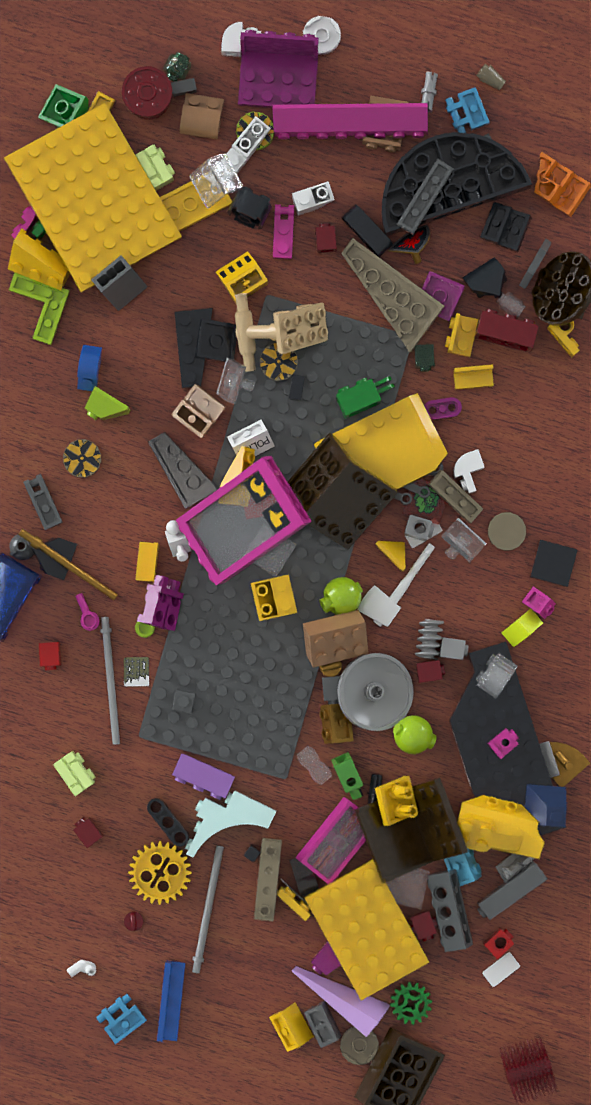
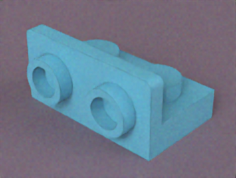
M468 849V852L444 859L448 870L456 869L460 886L474 882L482 877L481 867L476 862L474 850Z

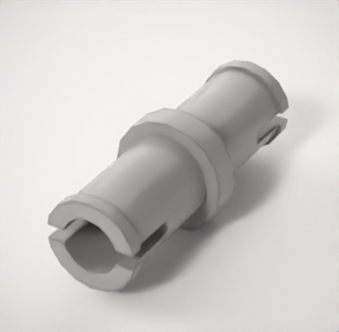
M426 72L424 88L421 91L423 95L422 103H428V113L432 112L434 96L437 93L435 87L438 74L434 73L432 75V72Z

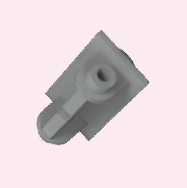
M511 854L498 864L496 869L506 883L532 862L534 858Z

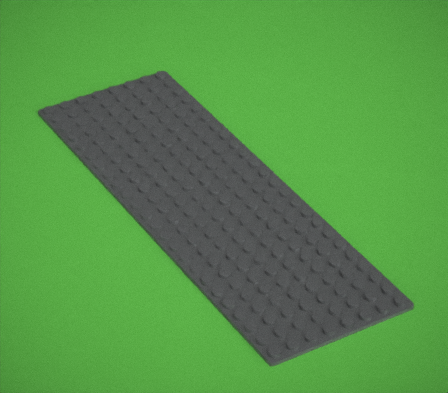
M267 295L258 325H270L274 323L273 313L296 310V306L303 304ZM326 311L328 340L295 350L298 366L294 375L305 376L301 401L289 399L292 377L282 381H274L266 377L260 368L261 353L267 346L277 343V341L255 339L256 353H254L256 370L244 371L213 476L212 482L218 489L220 488L221 482L236 457L227 436L259 420H262L274 443V447L255 456L254 463L262 457L271 456L288 482L316 449L314 446L316 442L325 438L329 433L333 434L394 404L409 355L408 349L396 331ZM391 376L392 381L376 388L378 390L393 383L395 385V388L380 394L381 403L345 420L336 400V394H338L339 389L348 385L352 388L356 386L357 381L363 378H367V380L372 379L375 383ZM219 499L203 511L197 532L221 572L275 535L265 517L247 520L244 506L220 504ZM306 525L230 580L220 585H215L209 579L207 570L199 563L197 554L192 550L180 590L184 595L183 599H180L181 604L175 631L169 630L139 737L286 779L319 666L312 667L306 655L303 623L334 616V613L331 611L328 613L323 611L319 599L324 597V588L331 580L337 577H345L354 544L347 550L314 528ZM289 574L297 613L259 621L251 583ZM176 690L196 694L192 713L172 709Z

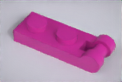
M275 204L273 259H292L294 205L281 207V205ZM281 214H288V220H281Z

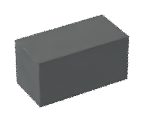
M194 78L171 82L174 97L186 95V93H197Z

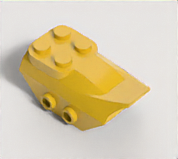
M486 795L462 802L457 823L468 849L479 852L494 849L537 859L540 858L544 841L537 829L539 822L521 804Z

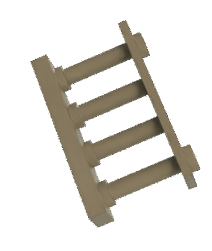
M262 839L254 919L274 921L282 844L280 839Z

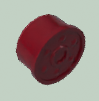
M144 66L136 68L127 75L123 82V101L126 107L141 119L151 120L158 118L166 112L172 99L171 82L164 72L155 67Z

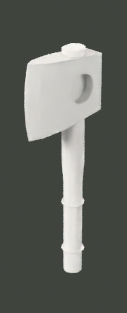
M428 543L390 597L374 585L364 596L357 610L372 618L373 622L381 627L383 624L388 627L401 609L397 605L398 601L435 547Z

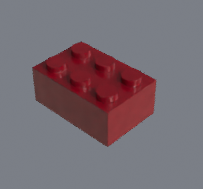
M491 309L482 311L475 339L528 353L531 352L539 325L535 324V321L529 319L520 321L516 319V316L505 314V316L497 315L498 312Z

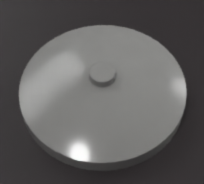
M369 653L359 656L347 665L339 679L337 694L340 708L350 722L365 730L382 731L394 727L407 715L413 701L414 690L411 676L400 661L386 654Z

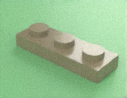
M440 470L428 484L468 523H472L483 510L443 470Z

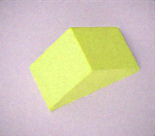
M529 609L501 633L514 648L540 627L543 622L532 609Z

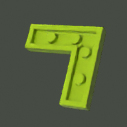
M14 273L9 291L44 303L33 339L52 345L70 290L64 288L58 290Z

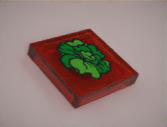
M418 479L412 482L420 487H428L430 489V496L422 499L418 494L409 490L408 493L412 496V502L409 505H404L402 514L427 519L439 525L446 501L428 485L430 481ZM425 489L421 491L423 496L428 494V491ZM408 496L406 499V503L410 501V498Z

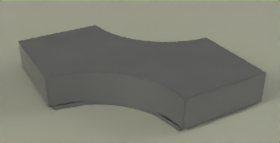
M544 240L519 284L522 288L525 289L552 244L551 241Z

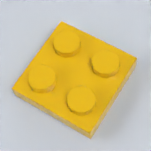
M288 886L286 888L280 887L276 895L306 921L311 916L308 904L303 900L299 902L295 898V892Z

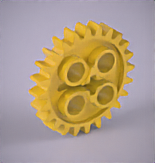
M159 841L158 846L151 842V848L144 845L145 851L138 850L137 852L140 856L132 857L136 863L129 864V866L134 868V870L128 872V874L134 875L129 882L136 883L132 889L139 888L137 895L145 894L144 901L150 897L151 904L155 899H158L159 905H161L162 899H165V902L168 904L170 897L175 901V894L177 893L182 896L183 893L180 889L187 890L188 888L184 882L191 881L186 877V875L192 874L191 871L186 870V868L191 866V863L184 862L188 856L181 857L183 850L176 852L177 846L174 845L172 848H169V842L165 846L162 845V841ZM159 854L162 862L157 865L154 864L151 860L152 855ZM169 857L170 860L163 870L165 876L161 875L154 888H151L150 885L157 875L155 869L159 870L165 859ZM170 864L178 866L179 871L177 874H171L168 871ZM149 871L152 874V879L144 881L142 879V872ZM160 881H166L169 884L167 891L159 889L158 884Z

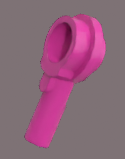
M82 593L76 595L75 597L83 613L80 620L81 626L88 631L95 630L100 623L98 615L89 610Z

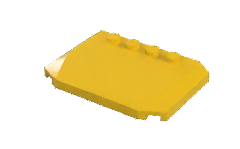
M418 393L408 396L333 433L355 463L396 490L434 472L448 454ZM324 438L314 444L315 448L318 447Z

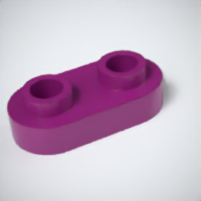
M453 397L431 400L424 405L431 420L456 417L462 409L461 402ZM451 404L454 405L455 410L450 411L448 409V406ZM431 407H434L436 409L435 414H431L429 412V409Z

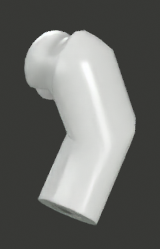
M79 960L69 967L67 971L71 977L79 972L92 976L96 973V965L90 961Z

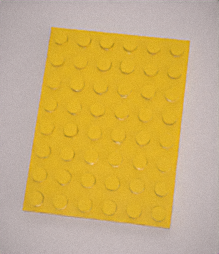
M105 103L4 157L81 293L95 286L91 279L120 255L131 266L182 237Z

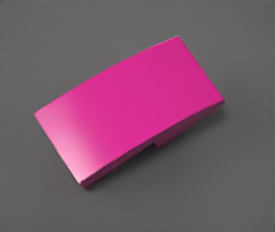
M31 205L22 212L23 215L21 217L25 223L23 225L19 224L13 229L14 233L11 235L14 240L21 228L27 231L25 233L27 235L38 218Z

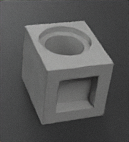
M410 515L404 535L426 542L427 538H431L434 527L431 526L432 521ZM422 524L425 527V532L422 534L417 533L414 529L415 525Z
M442 637L439 657L463 660L464 656L467 657L469 645H465V640Z

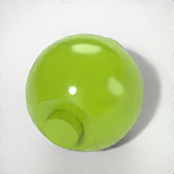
M337 577L325 586L323 591L324 597L319 599V603L325 613L331 611L339 615L355 611L361 603V593L363 590L358 582L355 583L347 577Z
M407 716L394 726L395 742L405 753L419 754L427 748L432 749L436 743V735L433 734L430 724L420 716Z

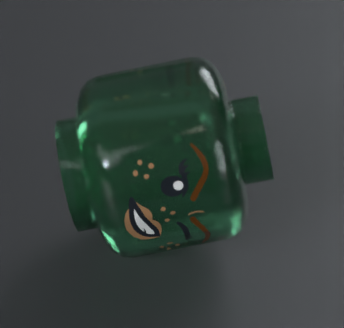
M179 52L169 55L163 67L169 80L176 82L177 80L186 79L191 69L189 57Z

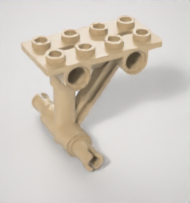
M247 293L235 294L237 312H235L236 337L238 339L239 353L243 355L245 372L256 370L254 353H256L255 339L276 340L277 350L280 354L328 340L324 303L296 306V310L273 313L274 323L270 325H253L252 312L248 308Z

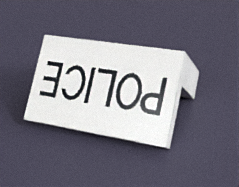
M262 420L227 436L236 455L241 447L255 449V456L274 447V443Z

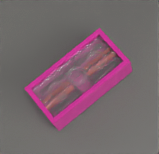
M343 797L296 856L298 861L327 884L336 879L366 841L355 813V809L358 807L345 797Z

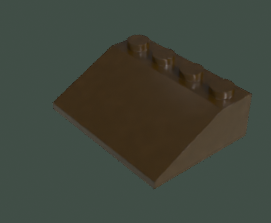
M390 1027L354 1097L363 1105H420L445 1055Z

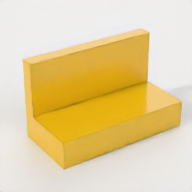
M493 365L454 368L455 390L494 386Z
M139 543L135 580L154 582L159 543Z
M296 1002L269 1017L287 1052L302 1046L314 1037Z

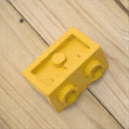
M456 313L455 318L451 317L449 328L452 329L451 336H447L445 347H448L447 353L470 357L478 319L461 316L459 313Z

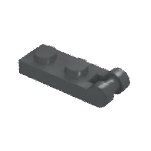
M36 475V478L30 481L29 479L23 481L44 529L48 530L63 523L42 475ZM39 485L41 490L34 492L33 487Z

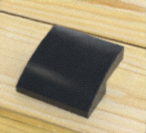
M493 202L480 238L519 252L532 217L529 214L513 210L512 207Z

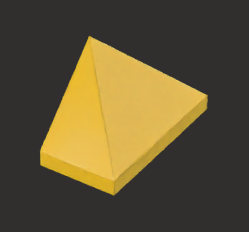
M378 541L375 544L402 572L405 570V542Z

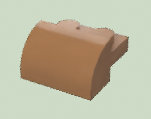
M186 93L181 115L180 134L218 139L224 99Z
M194 384L171 415L200 438H203L214 426L226 406L199 385Z

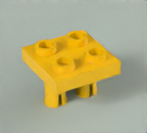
M403 776L375 788L384 826L392 825L408 817L415 818L417 816L418 810L410 776Z

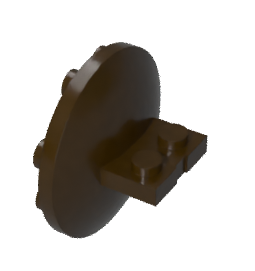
M564 252L539 271V277L532 289L533 307L536 315L545 323L553 326H562L575 319H582L585 310L591 303V259L580 252Z

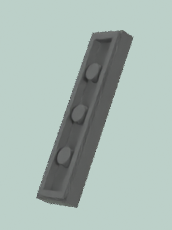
M439 159L436 160L398 221L397 226L412 235L415 233L454 168Z

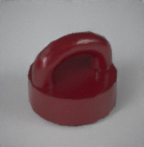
M136 911L129 912L124 918L125 927L130 931L139 930L144 922L143 916Z

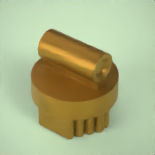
M341 661L322 665L320 670L325 676L334 677L341 671Z

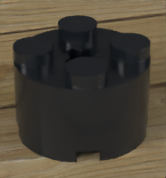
M242 187V190L237 191L227 213L229 216L231 214L235 215L234 220L244 226L254 229L256 225L259 226L258 229H262L272 209L271 199L265 195L259 196L254 194L248 187Z

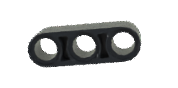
M355 204L341 217L347 226L378 257L383 255L393 245L392 241L358 205Z
M151 799L147 804L149 814L174 845L178 847L186 845L189 841V833L162 799ZM155 801L161 804L162 808L159 812H154L151 809V804ZM165 817L173 819L174 824L172 827L164 826L163 819ZM178 832H182L186 836L185 841L182 843L177 842L175 839V834Z

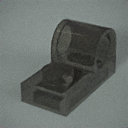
M296 858L290 859L289 861L301 897L319 890L315 874Z

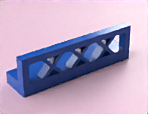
M168 960L165 962L157 1041L163 1042V1040L177 1041L186 962Z

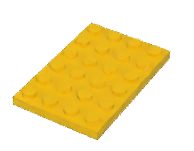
M373 860L304 897L360 1000L367 998L429 963L387 884L382 883Z

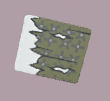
M148 657L124 658V686H149Z

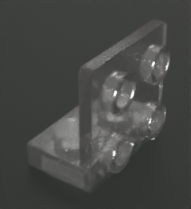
M226 153L207 159L189 175L207 209L212 207L226 194L238 191L243 187Z

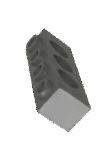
M456 869L434 872L428 875L427 884L431 890L432 906L436 911V921L441 933L440 942L444 947V951L467 949L473 945ZM442 888L446 890L447 895L443 894ZM446 907L450 908L451 915L447 912ZM451 926L454 927L455 933L451 931Z

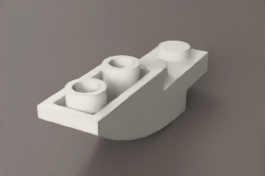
M255 116L233 143L232 148L210 173L208 179L223 190L252 156L271 128Z

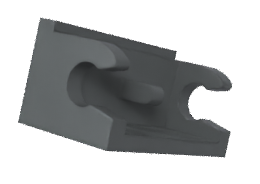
M322 1001L317 1006H312L304 1012L320 1048L340 1039L342 1035L326 1001Z

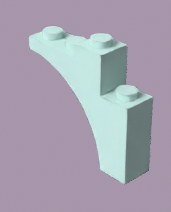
M236 790L233 794L229 792L224 802L228 804L227 807L205 797L204 801L199 800L195 809L198 811L196 816L202 818L203 821L197 822L194 828L196 835L194 839H189L185 847L188 850L186 855L194 857L197 850L209 837L227 827L250 824L268 829L277 810Z

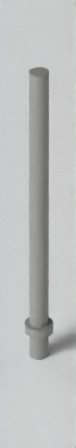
M101 617L102 629H100V633L103 635L112 743L115 745L120 744L110 637L112 628L109 627V617Z
M216 845L196 954L192 959L194 961L192 972L200 973L201 964L204 962L203 953L222 860L223 846Z

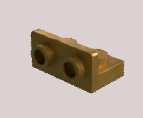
M321 705L320 719L322 720L323 727L321 734L324 743L353 741L352 722L344 715L340 705Z

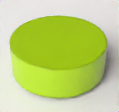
M137 622L135 630L140 637L147 638L154 633L155 627Z

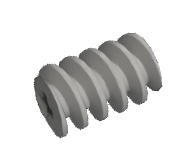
M425 619V621L419 622V625L424 628L418 630L423 636L417 637V640L422 642V644L416 645V648L421 650V652L415 653L416 656L438 660L434 656L439 655L440 652L435 650V648L441 647V644L437 643L436 640H440L442 637L437 633L443 631L438 625L444 624V621Z

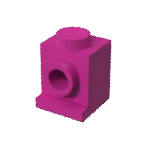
M505 728L487 744L502 759L519 744L516 741L519 737L512 729L508 731ZM503 739H508L509 744L507 746L502 745Z

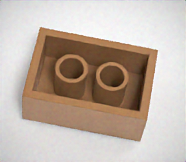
M359 610L303 623L306 655L313 668L368 654L366 622Z

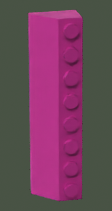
M428 103L273 105L274 135L279 139H289L290 136H297L298 139H308L309 136H316L318 139H327L328 136H336L337 139L355 136V138L363 139L366 135L379 139L386 136L404 138L405 135H412L413 138H423L424 135H428Z

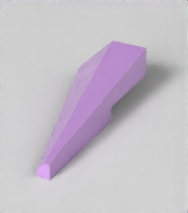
M295 966L292 970L296 976L365 1037L369 1035L390 1007L388 1003L371 996L360 1000L354 989L298 966Z

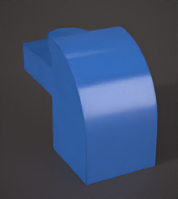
M83 345L78 365V390L93 391L95 386L98 388L102 347Z

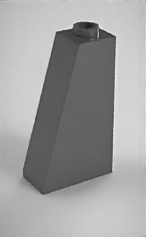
M532 861L509 881L502 883L477 903L480 906L477 910L483 918L488 917L491 920L545 882L547 877L537 864Z

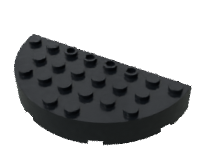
M460 132L433 136L415 145L401 157L390 173L385 185L381 207L384 234L390 236L405 231L397 226V223L437 159L454 168L420 225L531 188L532 182L523 165L503 145L490 138L474 133ZM489 147L494 149L488 153L481 152ZM504 163L500 170L489 174L487 169H492Z

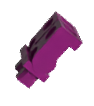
M156 575L154 584H147L146 590L148 592L145 596L144 612L138 615L137 622L160 629L175 631L181 604L180 599H183L184 593L178 592L181 582Z

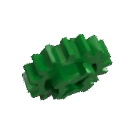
M408 981L406 987L401 983L400 990L394 989L396 996L391 995V999L394 1002L390 1003V1006L395 1007L392 1013H398L397 1020L404 1018V1024L411 1020L412 1025H414L416 1019L421 1023L422 1016L428 1017L426 1010L431 1011L432 1009L428 1006V1004L432 1003V999H427L430 993H424V985L418 988V982L411 986L410 981ZM409 990L417 991L420 994H410ZM403 994V1002L398 1005V999ZM411 998L412 1001L416 1000L414 1002V1007H411L410 1005L406 1006V1004H408V999ZM424 1001L423 1009L419 1012V1004ZM402 1012H412L413 1016L405 1015Z

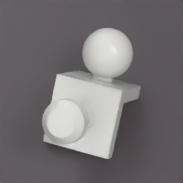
M172 520L167 523L165 534L173 557L176 556L178 561L183 562L188 559L187 552H190L191 548L186 536L179 530L178 523Z

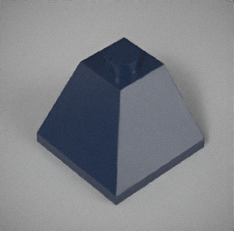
M527 784L525 809L539 822L538 825L566 826V787Z

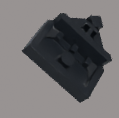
M495 257L462 277L466 285L473 293L477 294L478 298L483 296L501 298V290L507 281L505 269Z
M59 537L51 538L45 542L47 546L71 562L77 544ZM32 548L40 564V569L45 574L65 580L68 572L66 567L40 549Z

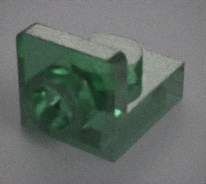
M416 345L414 348L415 369H420V372L431 371V368L435 367L434 345Z

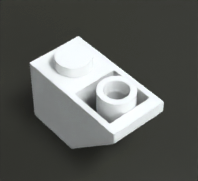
M329 181L292 193V199L298 216L317 210L335 200Z

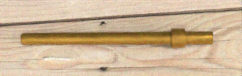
M23 528L18 535L31 543L30 546L40 549L113 601L118 595L117 593L42 542L41 538L38 536L34 537Z

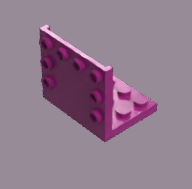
M255 30L241 32L242 56L238 106L273 108V105L315 104L319 37H315L313 34L296 36L295 33L289 32L284 33V35H277L273 31H265L264 34L257 33Z

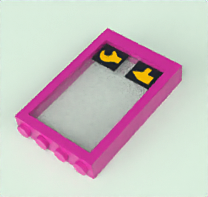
M271 456L262 457L176 519L179 530L186 536L190 548L195 551L199 563L205 567L209 579L215 585L224 584L312 522Z

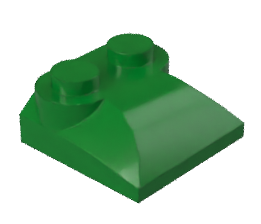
M56 84L38 118L59 128L87 113L89 99Z

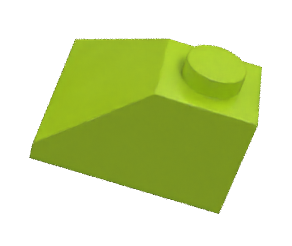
M96 386L85 406V409L88 411L87 415L94 420L98 418L105 420L127 415L131 411L127 405Z

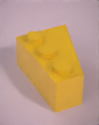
M21 228L12 245L8 270L62 290L70 273L59 253L53 249L51 251L41 245L42 242L40 240L32 239L25 234L27 231Z

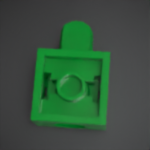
M391 376L375 383L372 379L367 380V378H363L357 381L356 386L352 388L348 385L339 389L338 394H336V400L345 420L381 403L380 394L395 388V385L393 383L378 390L376 388L392 381Z

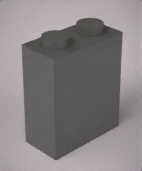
M122 255L91 279L118 311L148 287Z

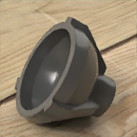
M18 534L12 538L9 545L11 557L14 556L19 560H28L34 556L33 547L30 546L31 543ZM23 542L25 548L20 550L18 545Z

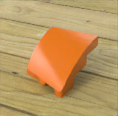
M541 152L540 166L537 171L538 179L535 184L534 193L571 217L591 188V183Z

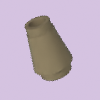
M486 63L476 75L480 78L479 81L498 90L506 82L491 65L488 66Z

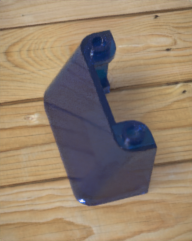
M3 552L0 554V642H4L8 635L7 628L10 629L12 627L13 621L30 593L33 592L32 586L35 587L43 577Z

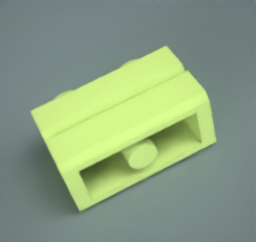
M151 145L135 155L156 191L174 181L172 175L175 172L170 164H165L163 160L165 155L160 147L157 149L155 145Z
M71 751L53 765L74 796H77L95 783L93 779L96 777L90 768L86 770L82 764L85 761L80 753L77 752L75 754L74 751Z

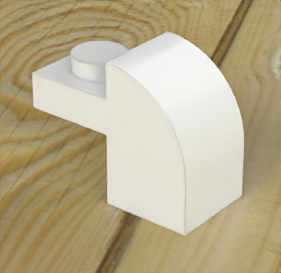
M243 22L234 23L225 30L222 37V56L241 57L240 35L241 32H245L243 30ZM246 28V30H255L257 33H261L257 28Z
M478 449L462 455L457 460L453 470L454 479L462 476L463 480H460V484L464 491L467 490L468 494L476 492L470 473L484 469Z

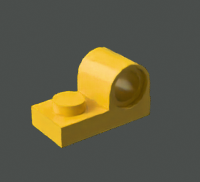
M574 321L568 323L569 330L567 331L562 330L559 326L549 325L548 331L571 358L580 351L578 343L573 338L569 339L568 337L574 329Z

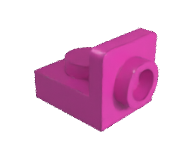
M534 586L522 601L523 604L544 619L552 614L556 605L551 598Z

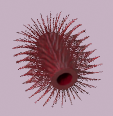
M540 1036V1045L535 1038L536 1043L531 1040L532 1046L529 1043L528 1045L525 1044L524 1048L521 1046V1052L519 1047L511 1052L509 1046H507V1052L504 1046L503 1054L500 1048L505 1075L517 1105L518 1100L516 1096L520 1098L519 1100L522 1103V1097L524 1102L526 1101L524 1094L527 1095L529 1101V1096L534 1099L532 1092L535 1093L536 1098L538 1097L535 1089L538 1090V1094L542 1097L541 1091L546 1095L545 1089L550 1092L549 1086L551 1091L553 1087L557 1088L555 1077H553L552 1065Z

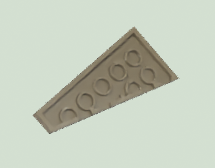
M352 238L341 254L411 353L445 306Z

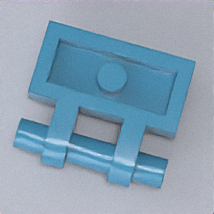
M476 87L459 93L457 95L459 102L454 103L452 97L445 100L448 106L446 109L454 121V129H457L458 132L466 133L464 125L469 124L472 131L490 123ZM458 109H463L465 118H460Z
M128 994L122 998L118 997L114 1004L109 1008L105 1007L101 1010L102 1013L96 1017L100 1023L106 1019L110 1023L104 1030L115 1044L147 1021L136 1004L130 1009L127 1007L126 1004L132 1000ZM121 1009L123 1014L115 1019L112 1014Z

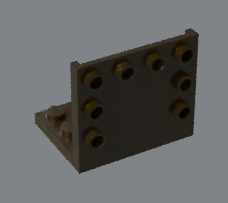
M331 433L324 438L288 481L289 486L312 521L308 525L347 550L398 493L394 487L355 463L338 439Z
M441 778L412 786L418 810L415 818L408 817L392 825L384 826L378 800L355 809L382 883H387L434 861L468 852Z

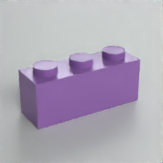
M181 753L172 774L176 776V781L186 784V781L194 784L192 788L201 792L204 789L210 791V796L219 800L222 797H227L235 776L184 753Z

